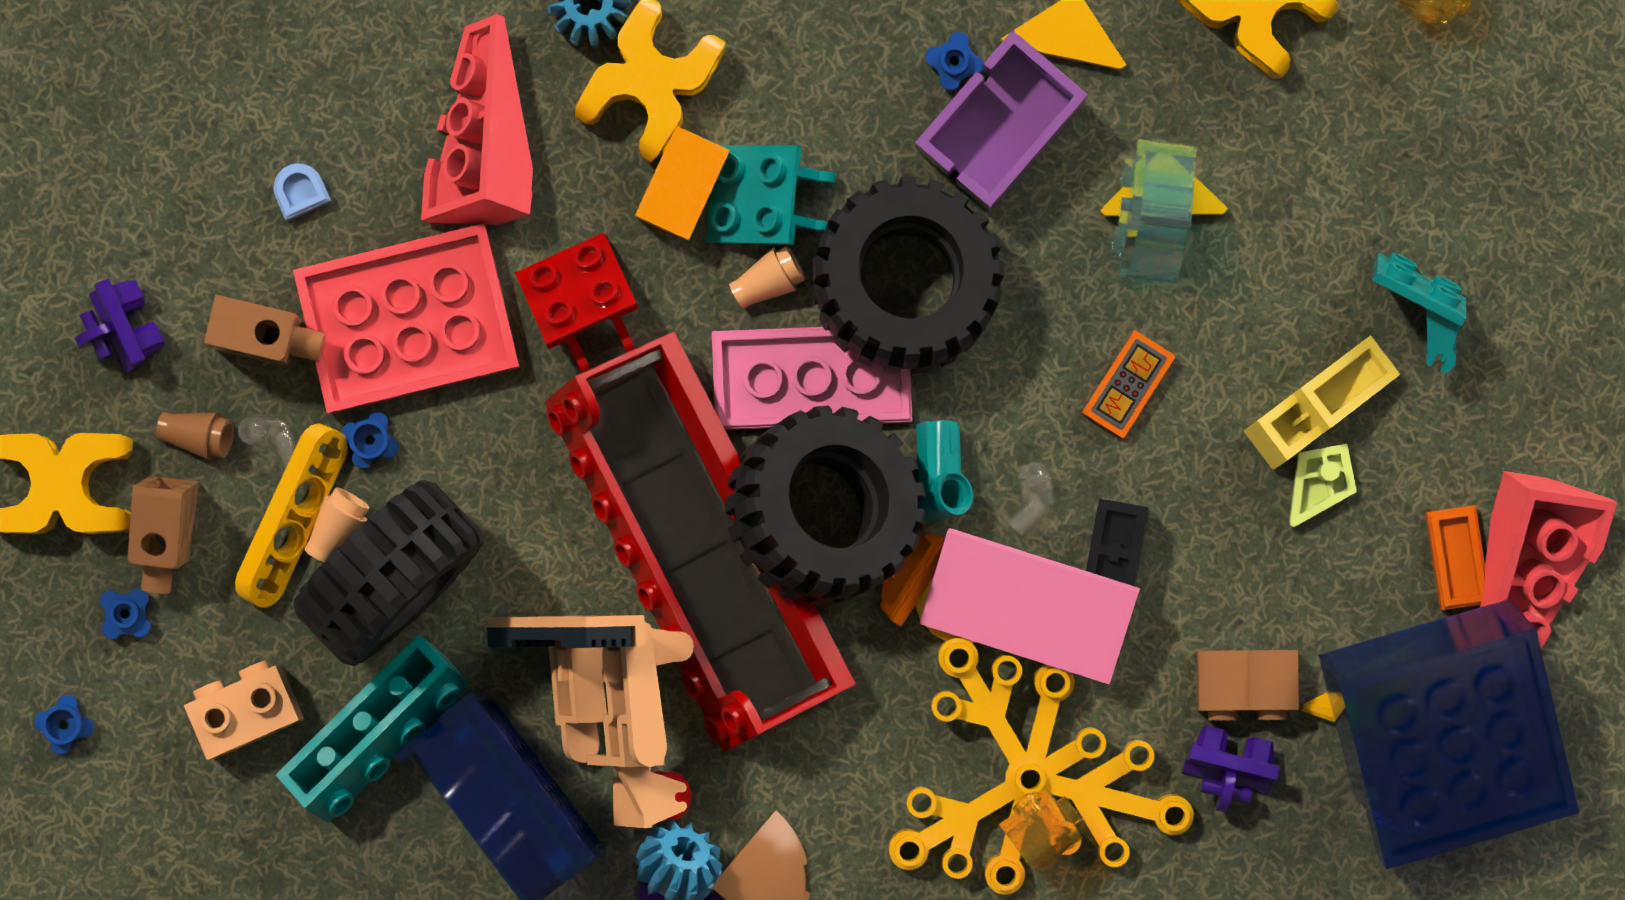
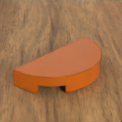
M928 533L924 535L925 537L919 538V543L914 553L904 558L905 565L896 574L881 583V598L883 601L880 604L881 609L892 622L902 627L933 579L945 537Z

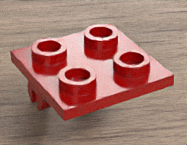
M604 232L515 272L548 350L567 342L581 373L591 368L575 334L611 318L626 352L636 349L621 317L639 308Z

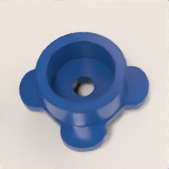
M955 32L951 34L948 42L940 47H930L926 52V63L935 68L940 76V85L946 90L957 89L961 81L970 75L973 76L976 72L981 73L983 70V60L973 54L968 46L969 38L964 33ZM957 57L959 64L956 66L951 65L950 59Z
M373 412L368 419L358 423L349 422L342 429V434L345 435L354 453L352 462L359 468H368L372 461L381 457L392 458L398 452V442L391 438L387 429L389 420L383 413ZM371 435L375 438V442L372 445L366 443L367 436Z
M139 588L126 594H118L113 590H109L101 596L100 605L105 609V622L102 624L101 630L107 638L117 639L121 634H134L136 637H144L149 633L151 623L147 620L146 605L150 599L147 592ZM124 609H128L130 612V616L126 619L121 616V612Z
M71 695L61 696L56 706L49 708L46 712H39L34 720L36 729L42 731L46 739L51 742V750L57 754L68 753L71 749V744L81 737L87 738L91 736L94 731L93 721L82 715L77 708L78 700ZM62 720L68 721L69 726L67 729L60 727Z

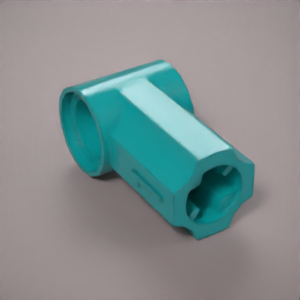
M941 420L925 421L916 424L917 464L919 468L918 482L916 483L922 482L924 484L926 498L918 502V509H924L926 512L924 523H934L966 513L973 503V490L968 479L961 473L960 426L958 422Z

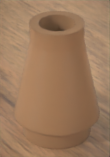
M163 412L158 419L156 427L158 441L168 442L208 460H213L215 457L225 458L231 449L234 436L233 421L223 418L221 412L175 414Z

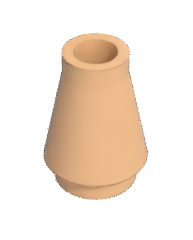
M788 246L778 251L773 247L742 276L729 283V286L739 305L745 309L752 304L797 291V285L805 281L806 277Z
M336 487L331 496H324L310 540L304 550L313 558L324 563L328 559L327 557L348 539L349 535L367 521L365 514L369 510V506L356 495Z

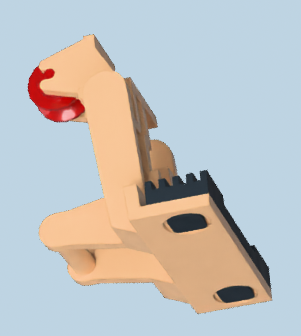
M644 615L487 617L488 647L549 646L556 725H561L563 751L572 762H587V765L613 766L616 769L618 777H613L614 826L652 828V825L660 821H671V819L674 821L681 818L690 806V785L679 773L670 771L651 772V767L665 765L667 751L656 666L687 660L693 653L694 648L690 635L681 631L671 632L651 628V625L645 622ZM603 682L606 684L607 706ZM599 722L604 724L606 754H597L600 745L597 723Z

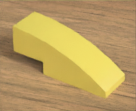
M1370 335L1246 428L1244 433L1272 470H1274L1401 374Z

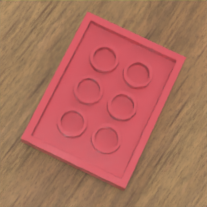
M485 223L293 270L307 329L326 333L325 347L320 362L315 361L326 411L329 415L521 368Z

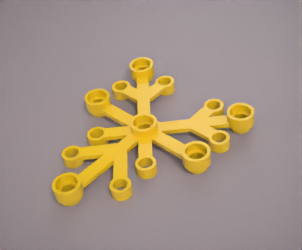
M952 637L940 646L938 651L940 667L946 674L960 679L973 702L959 699L951 691H941L931 701L933 714L936 718L945 722L959 719L988 727L1007 758L1009 765L1005 772L1004 782L969 803L934 795L926 787L912 789L906 799L909 812L917 818H926L933 815L942 819L920 832L915 829L906 828L897 831L891 837L888 851L891 860L897 867L904 870H914L921 867L927 860L931 848L953 836L950 849L942 857V866L946 874L952 878L960 879L966 877L971 872L973 866L970 851L978 821L1013 800L1000 853L991 857L984 869L985 880L994 892L1002 895L1012 894L1020 889L1025 879V870L1019 859L1033 805L1050 831L1051 844L1058 853L1071 855L1081 845L1079 831L1073 825L1067 823L1051 794L1073 801L1099 845L1098 854L1100 859L1110 867H1119L1125 864L1129 858L1130 851L1127 843L1115 835L1099 807L1154 820L1156 826L1162 832L1169 835H1179L1190 828L1194 819L1193 808L1180 795L1166 794L1158 800L1105 787L1132 770L1143 771L1152 765L1154 751L1143 740L1130 741L1122 753L1078 779L1056 775L1085 757L1090 759L1099 757L1106 748L1104 735L1096 728L1087 727L1078 732L1075 740L1046 756L1060 701L1068 698L1074 689L1075 680L1072 672L1042 664L1036 670L1033 684L1036 692L1040 695L1025 752L1005 718L1013 684L1017 683L1022 676L1020 662L1011 655H1002L996 658L991 667L994 679L991 691H989L976 669L978 664L977 649L969 640L962 637ZM959 648L964 649L968 654L967 663L962 667L951 665L949 661L951 652ZM1004 661H1011L1016 666V673L1010 679H1002L998 675V667ZM1053 673L1061 674L1064 679L1063 687L1056 692L1049 691L1046 687V679ZM943 697H951L956 703L955 710L950 715H942L937 710V703ZM1088 734L1097 735L1100 741L1099 747L1093 752L1084 751L1081 745L1082 739ZM1142 746L1147 750V759L1142 764H1134L1130 760V752L1134 747ZM1027 770H1035L1039 774V782L1032 788L1024 787L1021 783V776ZM924 793L930 797L931 804L927 810L917 811L913 808L912 800L917 794ZM1171 807H1179L1183 811L1182 820L1174 825L1167 823L1165 819L1167 810ZM1064 830H1069L1075 835L1073 845L1068 848H1062L1057 844V836ZM905 842L917 844L919 851L915 858L904 859L900 855V847ZM1114 842L1121 844L1123 848L1121 857L1117 860L1107 859L1105 856L1106 847ZM954 854H961L967 860L965 868L958 872L952 871L948 867V860ZM1003 866L1011 867L1015 873L1013 880L1007 884H1002L996 879L997 871Z

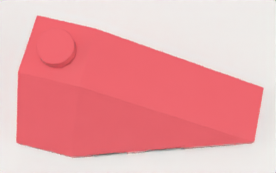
M495 14L464 27L450 78L451 87L459 91L448 115L441 114L436 130L447 133L440 161L428 158L424 173L421 221L441 224L479 225L485 223L486 225H501L530 215L533 166L505 18Z
M1503 471L1490 518L1484 572V591L1480 605L1473 673L1476 676L1516 682L1522 681L1552 633L1550 624L1565 601L1569 603L1572 601L1579 590L1575 587V584L1588 563L1591 561L1595 564L1604 550L1617 505L1616 501L1550 478Z

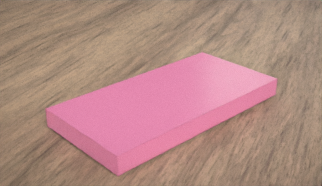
M824 327L712 331L715 411L725 430L771 428L795 412L802 410L806 413L813 407L828 405L832 408V413L841 407L855 409L859 413L857 419L863 421L868 416H872L883 424L912 422L910 369H901L899 374L884 372L885 366L872 362L869 368L857 362L859 355L851 349L844 353L834 343L836 336L832 330L825 331Z
M949 528L919 624L1110 685L1140 588Z

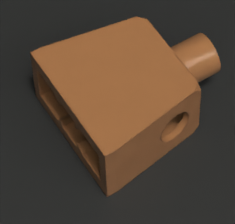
M215 294L204 344L216 351L291 367L294 356L320 362L325 347L326 333L302 328V319L294 313ZM271 328L279 329L278 340L273 344L265 343V335Z
M149 476L133 485L128 563L143 565L142 591L158 594L171 593L173 569H178L189 561L200 481ZM155 533L164 538L166 547L161 546L157 542Z

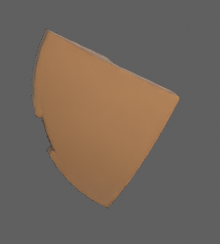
M777 810L720 874L716 884L713 885L712 889L725 900H809L810 892L806 891L804 867L808 862L804 849L793 828Z

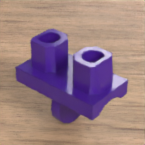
M108 278L94 285L95 290L89 294L101 325L93 310L81 314L80 318L86 331L78 335L75 341L79 349L94 346L99 360H104L113 355L107 339H109L124 374L127 375L138 370L145 359L163 348L165 342L154 321L133 330L128 322L126 314L141 309L146 304L137 281L131 280L111 285Z
M1205 725L1195 745L1192 744L1185 757L1181 774L1203 779L1200 792L1217 796L1216 811L1224 813L1228 811L1231 800L1249 804L1252 792L1268 795L1273 782L1276 783L1280 768V766L1273 765L1274 743L1256 737L1247 738L1242 757L1225 753L1228 732L1224 729Z

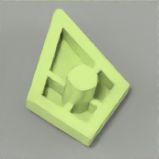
M1347 444L1297 453L1289 517L1290 527L1301 524L1357 492Z

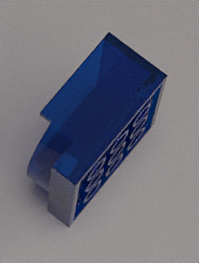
M1510 599L1318 655L1351 786L1366 810L1376 853L1386 870L1579 813L1537 630Z
M470 693L438 717V722L394 754L399 763L417 762L519 900H543L607 851L489 693Z

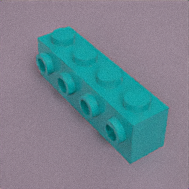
M418 634L276 776L306 810L329 823L333 818L347 812L353 805L355 797L370 782L380 779L388 771L390 762L405 747L412 746L418 742L424 735L426 727L441 712L451 709L459 701L462 691L470 682L440 650Z

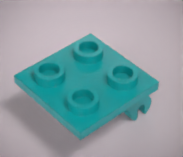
M720 145L729 149L730 152L709 195L705 243L794 245L795 230L816 233L818 231H825L828 221L794 215L796 181L822 184L824 182L835 185L836 173L801 167L802 147L798 145Z
M1392 252L1388 258L1378 253L1374 261L1372 281L1426 308L1427 365L1432 366L1436 357L1442 354L1441 362L1444 363L1441 366V373L1449 372L1456 363V338L1460 326L1462 327L1466 320V297L1460 295L1462 288L1453 281L1436 275L1434 280H1431L1416 272L1418 265L1400 254Z

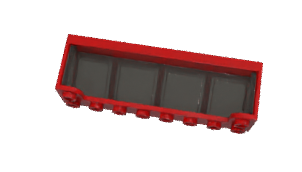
M674 331L573 377L544 402L547 407L546 415L549 425L557 435L562 436L570 452L569 462L574 473L580 479H584L592 495L591 503L596 516L601 522L607 524L615 540L614 550L619 561L625 567H629L638 584L636 591L641 604L646 610L652 612L660 630L686 632L692 638L694 645L693 653L687 660L677 662L683 672L681 676L682 683L688 695L696 699L705 715L704 725L710 738L721 746L723 752L856 684L816 606L808 604L806 596H802L796 601L781 596L782 586L777 583L767 588L757 579L761 571L755 564L746 568L738 556L745 550L740 540L736 542L731 541L728 527L735 523V517L725 513V499L735 491L730 489L728 482L732 471L741 465L739 456Z

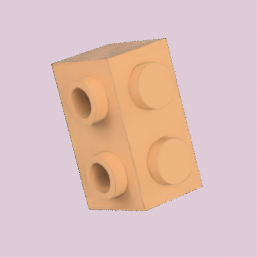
M266 660L239 671L241 680L223 687L221 680L193 691L196 700L185 704L184 708L207 760L219 758L305 720L282 665H275L269 668Z

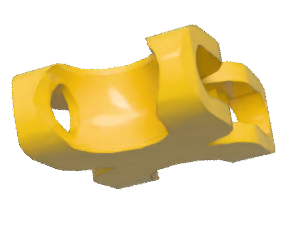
M640 0L618 34V48L626 63H606L597 68L576 105L575 118L584 124L594 125L598 123L605 110L614 102L627 99L638 102L647 110L649 118L644 134L639 141V151L644 160L653 164L661 159L675 127L681 128L683 124L682 107L675 96H695L705 89L725 54L726 42L715 35H707L700 40L698 45L687 56L676 59L663 56L653 46L652 42L655 28L662 18L661 5L657 0Z
M1176 0L1207 27L1218 29L1235 22L1237 26L1233 42L1236 51L1273 79L1283 78L1290 68L1291 61L1289 53L1272 35L1271 21L1274 14L1280 10L1296 9L1307 14L1315 22L1323 23L1332 19L1338 11L1336 0Z
M78 433L66 439L59 452L54 441L39 434L0 435V459L20 462L28 470L31 480L28 496L19 505L0 508V533L45 534L55 528L60 516L66 527L75 532L86 534L129 532L131 512L119 507L100 506L91 497L88 484L92 471L100 463L131 457L133 453V439L121 434Z

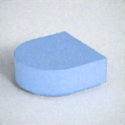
M298 163L288 165L275 178L274 195L286 221H290L332 202L322 178L308 165Z

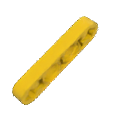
M318 423L307 428L300 437L237 573L235 589L238 596L257 607L266 608L274 605L284 593L314 528L324 496L329 495L346 459L348 442L345 435L340 431ZM322 443L327 444L323 453L319 452ZM310 466L317 469L315 474L308 471ZM308 481V496L301 504L296 505V490L302 483ZM287 526L289 530L288 539L280 549L275 550V536L280 529ZM268 557L275 560L273 565L266 562ZM260 578L265 579L261 588L256 587Z

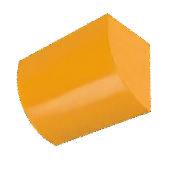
M676 126L635 214L636 218L669 234L689 240L730 150Z

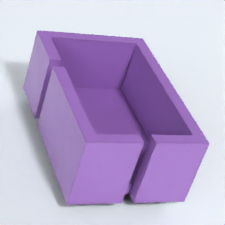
M1014 30L1009 33L983 63V71L989 76L984 83V77L976 72L915 142V149L949 177L956 170L959 173V176L956 178V184L988 212L995 207L1081 108L1088 96L1085 91Z

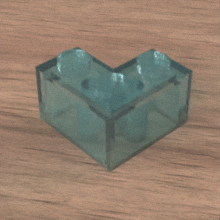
M1138 139L1134 158H1124L1121 187L1130 188L1129 198L1121 197L1118 223L1114 228L1111 256L1120 257L1118 276L1177 284L1191 228L1197 146Z

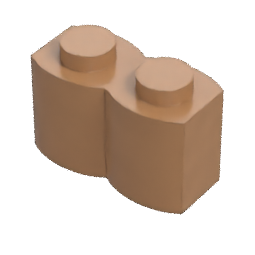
M1298 650L1196 651L1197 711H1208V720H1238V710H1257L1258 720H1288L1287 710H1299Z

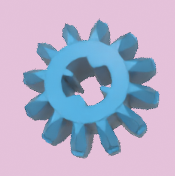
M560 0L562 2L553 3L548 6V13L550 16L562 17L555 25V30L558 34L566 33L574 26L570 37L573 45L578 46L583 39L584 33H588L591 47L597 48L600 44L597 32L603 30L611 41L617 39V32L610 23L613 21L619 25L625 24L629 18L628 15L617 9L630 6L631 0H597L598 5L602 6L599 11L591 9L588 15H582V8L580 4H577L579 0Z
M671 819L664 828L655 826L647 834L644 843H641L635 862L639 866L637 869V880L649 883L648 895L660 893L664 896L665 900H703L710 894L713 885L716 884L721 874L722 864L718 861L720 858V847L708 844L709 832L703 834L694 832L692 822L684 828H680Z

